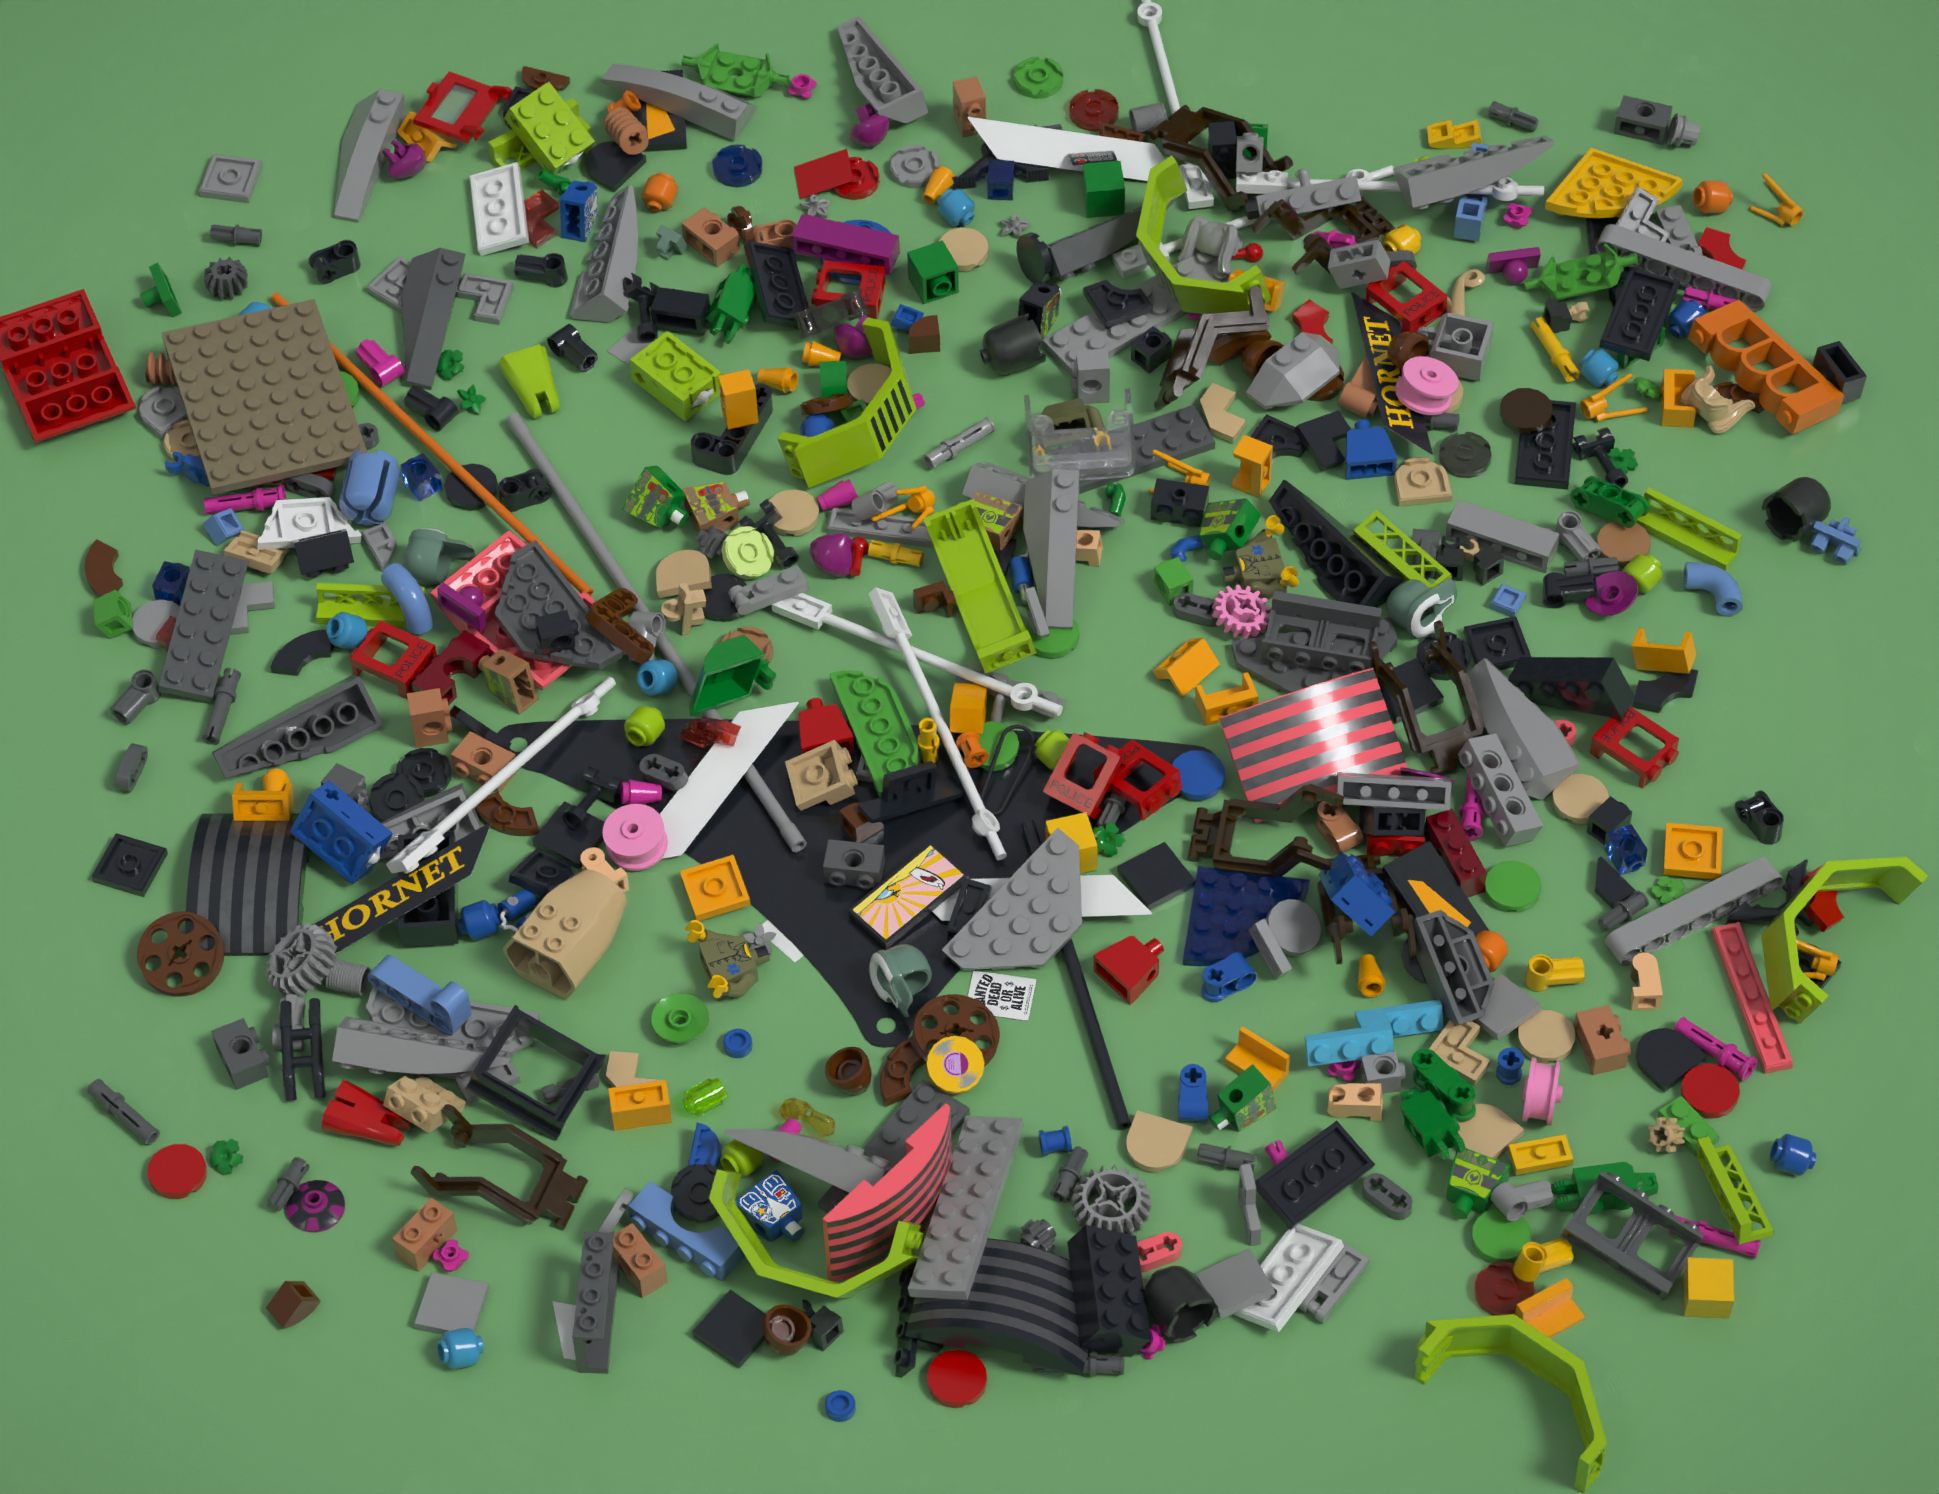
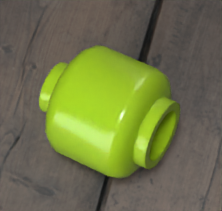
M1648 553L1645 555H1635L1622 570L1634 577L1638 585V592L1642 594L1649 593L1662 579L1661 563Z
M639 706L624 724L626 737L636 746H650L654 744L665 729V721L661 712L649 706Z
M1047 730L1034 745L1037 748L1035 755L1050 770L1054 771L1070 739L1060 730Z
M735 1139L726 1144L721 1152L720 1162L724 1170L739 1173L741 1178L749 1176L764 1163L763 1152Z

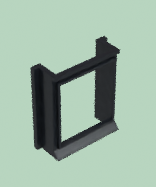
M514 1005L473 1070L465 1090L557 1141L567 1119L589 1083L603 1066L606 1055L591 1051L518 1009V1006ZM515 1027L582 1065L581 1070L555 1111L487 1072Z

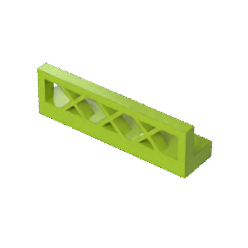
M574 98L565 102L590 134L591 127L580 116L577 101ZM513 129L488 142L490 158L497 167L505 166L506 164L503 161L509 158L518 159L517 162L520 170L537 162L531 153H525L527 147Z
M1650 487L1645 491L1644 498L1650 505V511L1645 516H1640L1636 523L1657 538L1708 564L1727 571L1739 555L1742 534ZM1652 500L1658 502L1662 508L1651 503ZM1676 512L1681 514L1685 518V520L1678 517ZM1699 524L1705 526L1708 532L1702 529ZM1722 536L1732 540L1733 544L1725 541Z
M1378 510L1374 511L1353 530L1354 535L1403 579L1401 583L1416 579L1429 588H1435L1445 580L1452 578L1449 571ZM1378 520L1384 525V533H1372L1368 528ZM1388 539H1400L1403 542V548L1390 549L1387 546ZM1406 555H1418L1421 557V565L1407 564ZM1425 571H1437L1441 576L1431 584L1425 579Z
M317 583L316 585L318 598L317 624L327 625L329 620L336 614L345 612L360 616L365 620L367 626H376L381 620L394 627H406L405 618L399 603L384 585ZM421 587L426 597L425 587ZM324 593H334L337 597H328ZM353 594H361L364 598H356ZM380 595H388L391 598L383 599Z
M1709 1136L1699 1138L1697 1140L1696 1159L1739 1245L1772 1237L1773 1228L1731 1145L1714 1148ZM1727 1156L1729 1160L1727 1167L1723 1166L1719 1157ZM1730 1178L1740 1182L1737 1189L1734 1188ZM1740 1199L1750 1202L1751 1206L1748 1210H1745ZM1752 1221L1761 1224L1762 1228L1751 1231Z

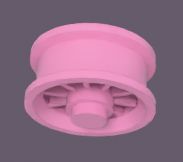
M1414 357L1405 362L1402 369V377L1396 383L1395 392L1398 399L1409 409L1420 414L1439 415L1449 409L1452 402L1451 396L1456 392L1459 381L1455 372L1445 363L1430 357Z
M629 804L622 806L612 812L604 823L603 839L608 856L616 866L622 867V869L629 871L648 869L658 863L667 850L668 839L664 830L663 820L655 809L647 805Z
M1532 1057L1529 1078L1526 1077L1522 1100L1525 1101L1522 1121L1527 1122L1528 1118L1546 1120L1547 1125L1551 1126L1555 1103H1561L1563 1086L1558 1085L1561 1062L1556 1061L1555 1065L1537 1063L1536 1058Z

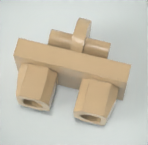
M687 582L679 583L678 600L671 599L665 601L661 606V613L666 620L670 622L680 620L682 622V635L690 634L691 626L704 624L702 607H706V597L703 588L689 590Z

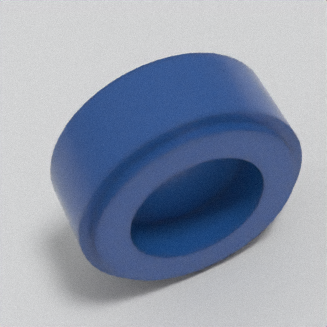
M733 1029L727 1032L723 1039L725 1053L732 1058L747 1056L752 1050L751 1035L743 1029Z
M837 1390L827 1396L825 1411L831 1420L845 1422L853 1417L856 1406L852 1394L844 1390Z

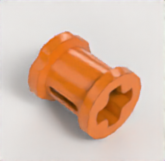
M626 90L623 93V97L615 103L611 102L608 104L607 109L610 112L614 108L625 107L632 112L634 110L638 111L641 108V104L634 93Z
M967 731L961 734L956 741L958 749L964 753V762L969 768L983 765L989 757L987 751L982 749L979 742L980 736L976 731Z

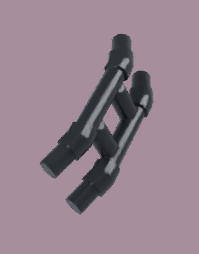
M318 998L309 1000L310 1028L293 1029L292 1004L290 1001H282L280 1003L282 1073L285 1101L297 1100L294 1068L311 1067L314 1098L326 1097L321 1008ZM310 1039L311 1055L294 1057L293 1041Z

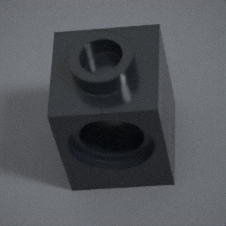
M1154 326L1131 342V360L1149 374L1167 361L1172 351V339L1165 332H1161Z
M567 610L535 618L536 635L543 655L575 647V636L579 635L575 619L570 620Z

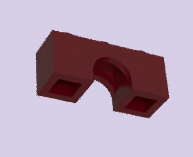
M464 630L458 637L450 641L448 647L440 655H436L433 658L431 664L422 673L415 676L412 682L413 693L440 688L441 699L447 698L449 706L457 698L455 681L450 677L463 673L475 679L482 672L478 668L480 659L486 655L491 657L490 645Z
M1453 809L1427 816L1424 837L1427 842H1431L1439 856L1443 855L1447 868L1467 898L1484 893L1487 872Z

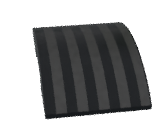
M202 813L196 828L190 859L186 912L198 914L214 925L224 945V956H268L275 949L273 945H278L281 937H285L289 929L294 931L298 925L302 926L304 884L310 848L290 832L299 813H292L290 821H234L233 813ZM185 921V934H188L194 929L192 921ZM211 937L203 939L200 943V948L205 951L213 949L216 943L215 939Z
M990 1238L987 1239L968 1300L915 1297L905 1336L961 1349H964L966 1342L1023 1354V1363L1080 1376L1083 1375L1089 1348L1080 1346L1070 1260L1037 1247Z

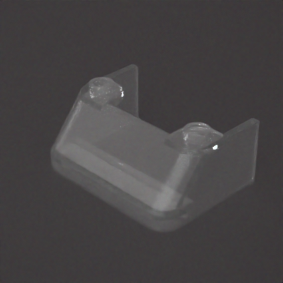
M1130 388L1125 389L1124 409L1114 410L1108 414L1107 427L1054 430V424L1050 417L1041 414L1031 415L1029 395H1024V424L1029 475L1031 478L1052 469L1079 470V480L1124 478L1134 473L1135 441Z

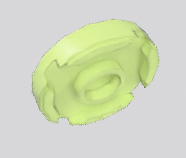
M739 527L733 530L723 541L721 550L723 561L728 569L736 576L746 580L757 579L766 574L775 556L773 545L764 533L760 534L758 531H755L756 529L753 527Z

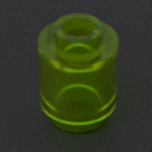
M708 1078L684 1091L685 1098L682 1099V1103L690 1115L694 1114L699 1117L723 1104V1100L728 1096L725 1087L718 1078L713 1080Z

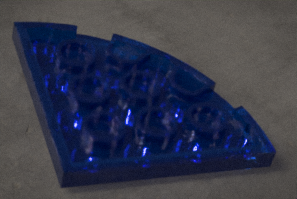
M1198 866L1183 955V966H1210L1236 952L1241 953L1244 958L1260 952L1248 930L1255 923L1263 919L1266 920L1268 912L1279 902L1291 899L1305 903L1310 880L1278 876L1274 879L1269 876L1259 877Z

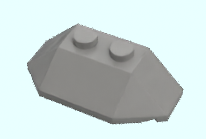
M1302 332L1264 362L1248 388L1246 395L1265 410L1272 409L1273 406H1289L1303 403L1339 375V349L1321 335Z

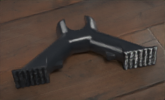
M983 143L981 146L982 158L960 176L953 177V189L975 188L976 181L985 178V174L991 169L1004 167L1014 171L1015 175L1024 176L1026 182L1048 181L1049 168H1041L1034 164L999 160L987 144Z
M1808 860L1802 861L1788 871L1786 884L1782 887L1786 891V899L1782 905L1777 908L1761 907L1759 904L1751 907L1747 902H1743L1733 911L1727 913L1725 925L1737 922L1770 924L1803 886L1802 879L1806 876ZM1803 907L1795 918L1801 920L1806 926L1811 927L1814 922L1804 912L1807 908ZM1795 925V933H1796V936H1798V935H1799V930H1798L1797 926Z

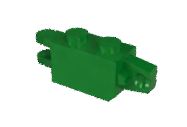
M741 264L735 272L730 273L727 278L717 285L705 317L706 320L712 323L709 331L712 335H717L721 329L726 331L723 341L727 344L732 342L738 328L742 329L748 322V310L756 300L751 272L745 265Z
M1416 1087L1400 1093L1402 1101L1400 1108L1403 1113L1404 1127L1427 1157L1438 1154L1442 1160L1449 1158L1448 1149L1454 1147L1458 1153L1465 1151V1143L1458 1133L1460 1131L1459 1123L1454 1115L1447 1113L1446 1107L1440 1098L1436 1099L1430 1090L1422 1093Z
M1627 1162L1573 1168L1571 1179L1559 1180L1551 1184L1553 1194L1573 1193V1195L1563 1196L1554 1201L1556 1209L1560 1211L1578 1209L1601 1171L1606 1174L1610 1172L1622 1179L1625 1186L1632 1190L1638 1189L1647 1196L1655 1195L1658 1192L1655 1173H1634L1633 1166ZM1604 1192L1590 1214L1611 1209L1626 1210L1631 1208V1206L1611 1193Z

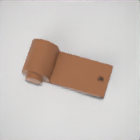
M1367 355L1364 357L1351 383L1348 382L1344 387L1337 404L1366 419L1369 414L1374 416L1379 406Z

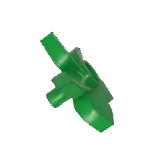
M474 384L468 388L467 392L459 389L457 393L464 400L460 404V409L466 410L469 408L472 413L479 415L481 411L480 404L486 398L482 395H476Z

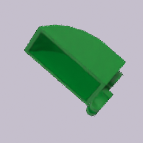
M741 635L722 641L712 647L707 653L689 705L690 716L749 697L753 687L758 684L765 690L772 689L776 673L768 667L769 661L764 659L765 653L748 637Z

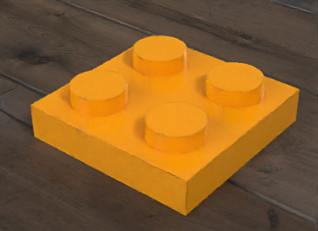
M1666 822L1663 875L1713 880L1720 878L1723 828Z
M734 854L680 871L682 882L697 921L751 905Z

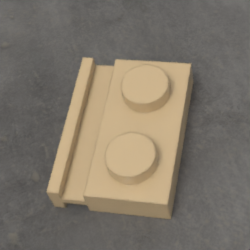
M242 530L240 536H236L224 549V556L249 561L248 567L272 574L284 561V557L290 554V548L258 550L257 540L261 536Z

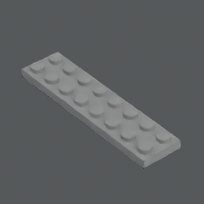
M1200 251L1193 254L1191 258L1184 259L1173 265V268L1180 276L1224 283L1229 281L1230 274L1224 275L1218 271L1219 257L1201 253ZM1154 276L1131 289L1141 288L1153 305V312L1106 329L1095 311H1092L1043 339V347L1072 376L1071 361H1076V350L1107 348L1108 357L1110 358L1130 347L1131 342L1152 326L1159 330L1184 316L1187 312H1183L1158 277Z
M965 1117L952 1156L947 1179L940 1191L919 1254L920 1258L917 1260L908 1287L910 1297L968 1300L1024 1127L1022 1118Z

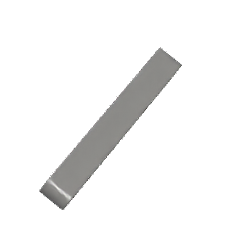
M1610 224L1605 226L1595 246L1598 254L1605 252L1604 244H1607L1621 257L1636 253L1638 264L1628 267L1680 281V285L1684 287H1691L1709 293L1712 290L1714 294L1740 300L1752 311H1760L1764 308L1772 290L1771 282L1764 277L1618 225Z
M1760 857L1615 929L1606 937L1604 943L1622 966L1631 964L1635 955L1643 952L1651 954L1726 916L1727 913L1733 911L1743 902L1750 904L1774 892L1781 886L1783 877L1766 857Z

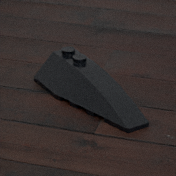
M1287 480L1281 482L1269 499V503L1284 527L1290 531L1296 547L1300 548L1306 557L1304 560L1309 568L1314 570L1320 586L1336 601L1376 608L1386 603L1392 590L1400 585L1403 579L1352 532Z

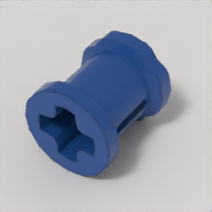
M1503 1049L1498 1055L1499 1065L1496 1069V1077L1505 1085H1514L1521 1080L1524 1056L1518 1049Z
M1063 1126L1062 1130L1050 1132L1038 1130L1042 1156H1047L1049 1152L1061 1150L1072 1152L1068 1126Z

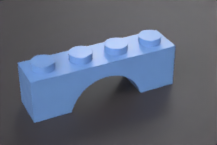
M1472 143L1471 149L1487 152L1488 146L1491 145ZM1462 195L1456 214L1454 238L1479 242L1489 195Z
M651 1181L628 1205L630 1223H633L639 1231H646L651 1234L660 1245L664 1247L669 1246L674 1249L683 1260L687 1262L692 1261L698 1265L709 1277L715 1276L723 1282L745 1257L733 1235L720 1226L702 1233L690 1232L681 1228L673 1219L675 1213L673 1196Z

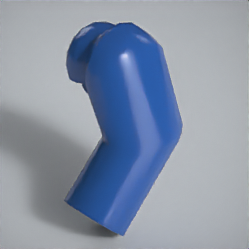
M1199 535L1180 539L1170 549V556L1172 555V559L1179 557L1181 562H1185L1187 560L1185 552L1202 548V540L1199 538Z

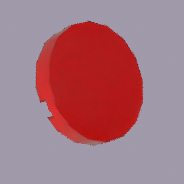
M849 157L853 181L831 189L843 199H864L872 195L878 188L880 182L878 168L869 160L866 162L861 157Z
M1702 1064L1693 1067L1685 1074L1681 1085V1096L1697 1113H1700V1116L1719 1118L1733 1110V1107L1739 1100L1740 1087L1734 1074L1725 1067L1716 1064Z
M172 1144L162 1148L153 1155L148 1164L147 1175L151 1186L160 1196L169 1199H182L187 1197L189 1193H192L194 1190L196 1192L202 1187L207 1176V1166L203 1155L195 1147L186 1144Z
M963 1350L947 1351L937 1356L929 1366L927 1383L930 1393L936 1401L944 1406L960 1408L969 1403L971 1405L977 1402L985 1392L987 1386L986 1367L981 1359L971 1352Z

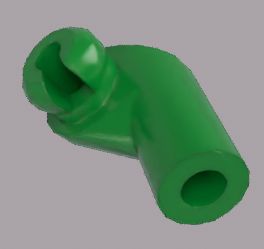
M541 168L536 175L538 180L558 191V194L561 196L571 184L569 179L555 175L545 168Z
M1108 483L1105 493L1107 497H1112L1108 512L1121 517L1126 500L1124 488L1119 483Z

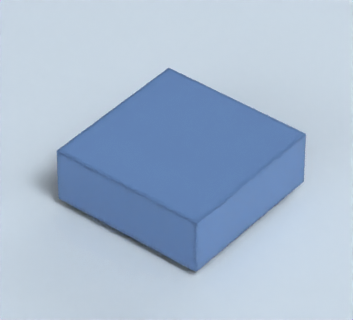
M1501 584L1490 602V609L1510 617H1515L1526 600L1527 593Z

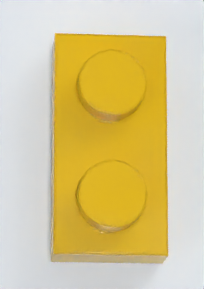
M1566 1134L1509 1144L1508 1153L1515 1175L1573 1165V1156Z

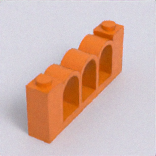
M1736 300L1693 320L1688 339L1704 354L1710 352L1711 359L1716 365L1728 371H1735V381L1741 388L1751 393L1760 394L1759 402L1762 407L1771 414L1776 415L1775 419L1792 435L1838 414L1845 395L1740 300ZM1743 338L1751 346L1740 349L1731 347L1728 344ZM1767 360L1775 369L1760 371L1752 366ZM1791 382L1800 391L1787 394L1780 392L1777 388Z

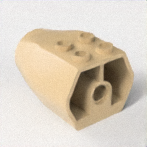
M585 869L555 887L539 902L503 947L504 954L518 976L566 1000L578 988L611 945L627 906L626 896L619 886L607 876L595 870Z

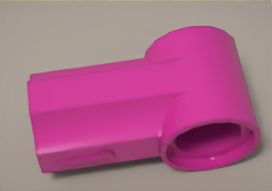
M366 339L362 341L355 350L356 356L370 370L372 378L378 386L384 387L404 375V368L399 359L393 354L389 356L374 340Z

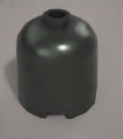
M1028 313L992 327L983 336V349L980 350L981 359L985 365L989 364L998 374H1011L1046 361L1045 352L1040 353L1038 344L1042 343V338L1033 319L1027 321L1029 318Z
M1810 477L1794 479L1764 499L1762 510L1766 509L1768 517L1765 523L1779 539L1784 540L1788 538L1793 540V542L1798 541L1813 529L1817 521L1822 522L1829 515L1831 499L1828 491L1816 479Z
M1169 1266L1155 1271L1144 1288L1145 1302L1148 1310L1165 1335L1170 1337L1175 1343L1186 1342L1197 1337L1195 1331L1204 1323L1209 1327L1217 1316L1218 1305L1193 1273L1182 1266Z

